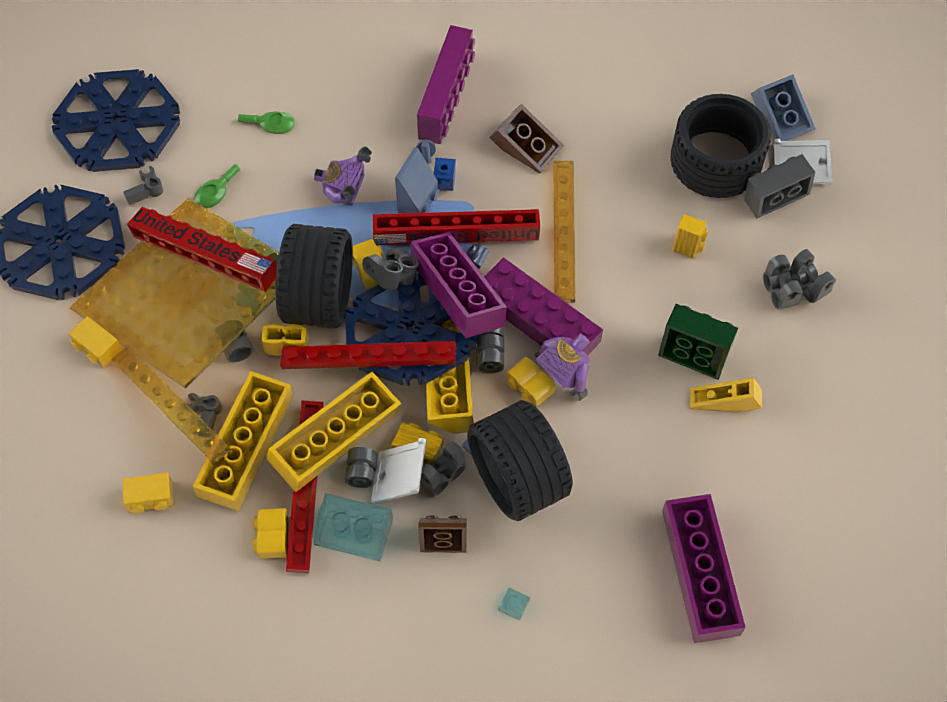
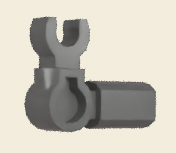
M149 166L150 172L147 174L139 170L141 180L144 181L145 185L140 184L123 191L129 205L144 200L149 195L157 197L163 193L161 180L156 176L152 166Z
M190 393L188 397L194 403L185 404L186 410L189 412L200 410L202 412L195 434L209 439L217 418L216 415L222 411V405L214 395L199 398L198 395Z

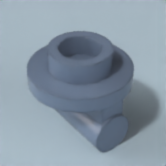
M422 140L416 145V148L420 150L427 164H430L431 157L436 152V147L432 141Z
M480 243L477 245L473 244L466 254L474 265L480 269L489 250Z

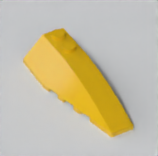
M452 319L442 323L441 327L461 333ZM469 357L464 363L426 384L428 423L452 434L468 433L470 425L474 423Z

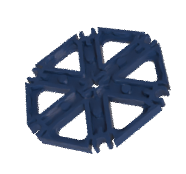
M139 69L94 73L96 79H94L93 75L89 74L90 81L84 82L80 79L81 86L76 82L53 113L52 121L54 124H58L52 125V132L75 165L78 164L79 167H82L84 163H87V170H92L93 172L140 168L139 163L141 166H145L143 159L150 158L151 161H154L153 154L158 158L180 125V117L175 115L180 114L178 103L156 75L153 77V74L150 73L148 77L144 78V71H139ZM109 79H129L130 82L116 101L103 86V82ZM153 88L165 100L164 104L160 106L139 107L148 92ZM83 94L96 111L69 113L67 109L77 95ZM165 126L156 141L152 143L146 142L136 129ZM94 132L85 146L80 149H76L66 137L67 134ZM116 138H118L129 153L125 158L103 159Z
M54 185L55 190L52 193H49L47 188L44 187V195H42V191L39 189L1 216L3 219H0V225L4 228L0 229V277L4 281L11 277L7 283L13 290L58 300L57 296L59 293L61 299L64 300L66 292L70 291L72 296L76 297L75 289H77L80 296L117 268V264H120L121 261L115 255H124L125 243L119 210L114 203L106 206L110 203L108 197H105L104 194L61 185L60 192L59 187ZM67 196H75L91 201L87 208L69 221L67 220L64 201ZM41 203L43 205L46 227L18 220V215L33 204ZM107 219L111 220L113 238L111 240L105 241L86 236ZM56 240H63L61 244L59 242L56 243ZM5 241L33 246L16 260L11 262L6 260ZM73 256L101 262V264L84 278H77ZM51 262L54 278L51 285L45 286L27 281L29 277Z
M419 273L418 280H416L415 276L412 284L403 285L399 283L397 288L399 312L371 301L374 296L387 290L380 285L356 296V299L352 301L355 308L348 307L347 312L345 311L346 345L456 342L455 364L401 366L398 369L358 367V370L366 373L373 372L377 377L402 386L404 378L407 386H410L411 379H417L418 384L422 385V377H425V384L467 361L468 357H471V350L467 348L476 349L477 335L465 338L462 333L439 326L451 319L439 300L421 309L419 289L427 284ZM356 322H362L383 330L364 341H357L355 339Z

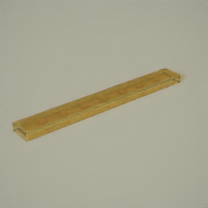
M553 161L554 294L566 303H575L574 161Z
M129 346L125 347L111 359L213 465L231 450Z

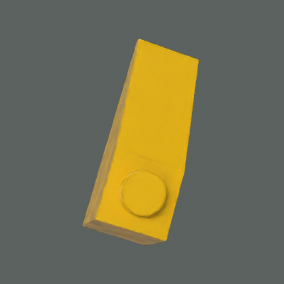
M754 378L690 388V408L736 412L762 409V389Z

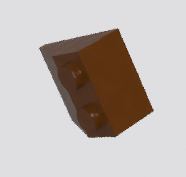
M522 104L513 110L489 137L505 153L538 173L543 171L564 146Z
M435 515L420 518L418 523L420 552L466 553L467 518L456 515L448 518H439Z

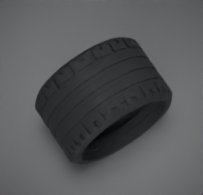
M711 94L693 100L682 110L677 121L670 156L674 174L677 175L676 177L688 189L703 196L729 198L742 194L746 191L748 178L762 171L771 142L770 124L757 106L738 96ZM707 132L727 134L743 143L749 154L736 160L715 159L696 149L691 139L698 134Z
M292 224L286 229L281 242L276 273V309L278 317L283 323L305 324L307 326L316 325L317 327L338 328L343 323L349 302L353 266L352 237L347 229L324 228L323 226L314 227L313 225Z
M520 400L470 425L467 438L474 463L493 500L508 518L521 521L570 495L573 480L565 452L551 425L533 404Z

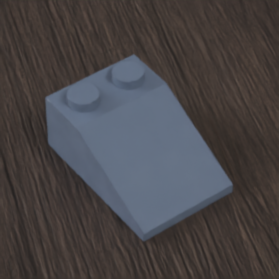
M794 75L760 87L751 93L755 106L767 118L770 130L776 139L788 141L816 129Z
M414 147L395 177L398 213H429L432 201H436L440 190H438V180L420 150Z

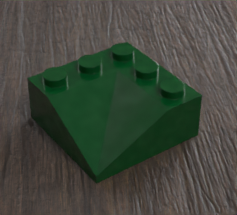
M675 304L665 327L658 356L719 380L738 327L733 326L729 322L717 320L709 314L694 311L688 306Z

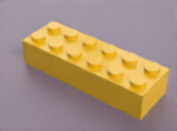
M250 371L192 486L198 498L239 512L268 452V448L292 402L294 395L291 384Z
M370 372L268 448L266 459L292 489L297 492L344 456L349 449L354 448L397 415L401 402L373 372Z

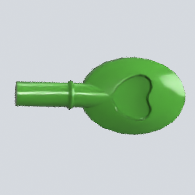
M280 111L268 112L262 116L238 115V122L260 124L263 130L273 134L287 133L295 125L291 115Z
M234 164L219 179L209 180L200 186L195 193L197 206L206 209L220 203L226 195V183L240 171L239 166Z

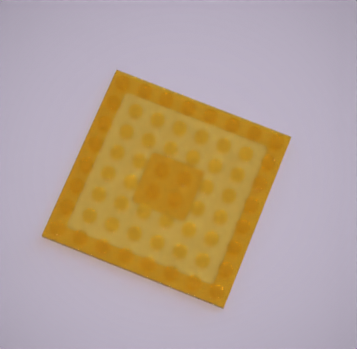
M187 198L169 215L175 220L182 223L186 222L196 229H203L207 233L214 236L218 235L231 243L236 242L243 248L253 249L263 256H270L278 264V251L190 198ZM141 241L117 265L111 268L70 306V309L84 319L87 316L114 336L124 347L186 389L276 299V279L267 291L264 292Z

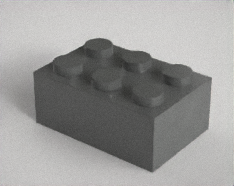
M803 154L797 157H790L785 162L773 165L768 170L755 173L748 178L744 201L756 219L810 195L815 171Z

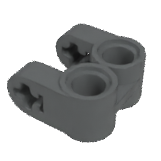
M397 247L387 251L386 261L380 256L373 254L365 257L362 265L364 271L382 288L395 290L398 288L399 283L410 285L414 282L419 263L417 259L409 255L402 248Z
M804 249L793 259L789 273L791 281L799 282L806 300L810 303H815L832 292L836 279L828 271L818 275V271L813 264L815 256L808 249Z
M783 254L773 257L768 262L763 273L765 288L768 292H771L772 303L777 310L798 305L803 293L799 282L791 281L789 273L790 263L786 255Z
M451 441L443 448V453L434 464L426 463L422 467L420 483L433 496L439 495L447 487L449 481H454L464 471L466 467L465 453L461 447Z

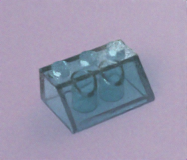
M325 493L318 513L313 544L381 561L393 522L392 509Z

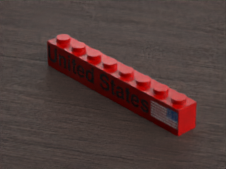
M141 207L127 223L134 238L266 292L276 279L277 263L272 257L258 254L253 249L243 248L236 242L231 243L218 235H211L203 229H196L186 222L182 223L175 220L171 216L159 214L154 209L149 210Z
M539 209L373 214V240L376 246L409 245L415 240L450 232L458 243L537 241L540 237Z

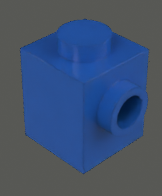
M435 158L434 175L438 180V189L441 191H453L456 159Z

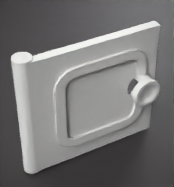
M774 139L775 165L785 162L790 157H797L803 154L815 171L813 184H832L830 140L781 141L780 139Z
M419 438L418 442L379 452L371 503L374 504L419 493L426 439Z

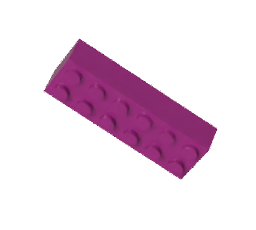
M453 25L449 27L417 113L418 139L430 140L433 143L441 144L443 137H447L448 123L453 120V109L458 106L459 92H463L464 78L468 77L470 72L469 64L470 62L473 63L475 58V51H473L475 38H473L472 29Z
M450 232L411 242V256L417 259L419 263L418 273L465 338L505 327L507 306Z
M504 257L484 276L507 306L506 320L542 346L544 341L556 337L570 338L574 341L579 334H582L590 341L583 350L589 355L601 342L603 334L601 327Z
M711 494L666 500L662 513L694 643L741 636L746 627Z

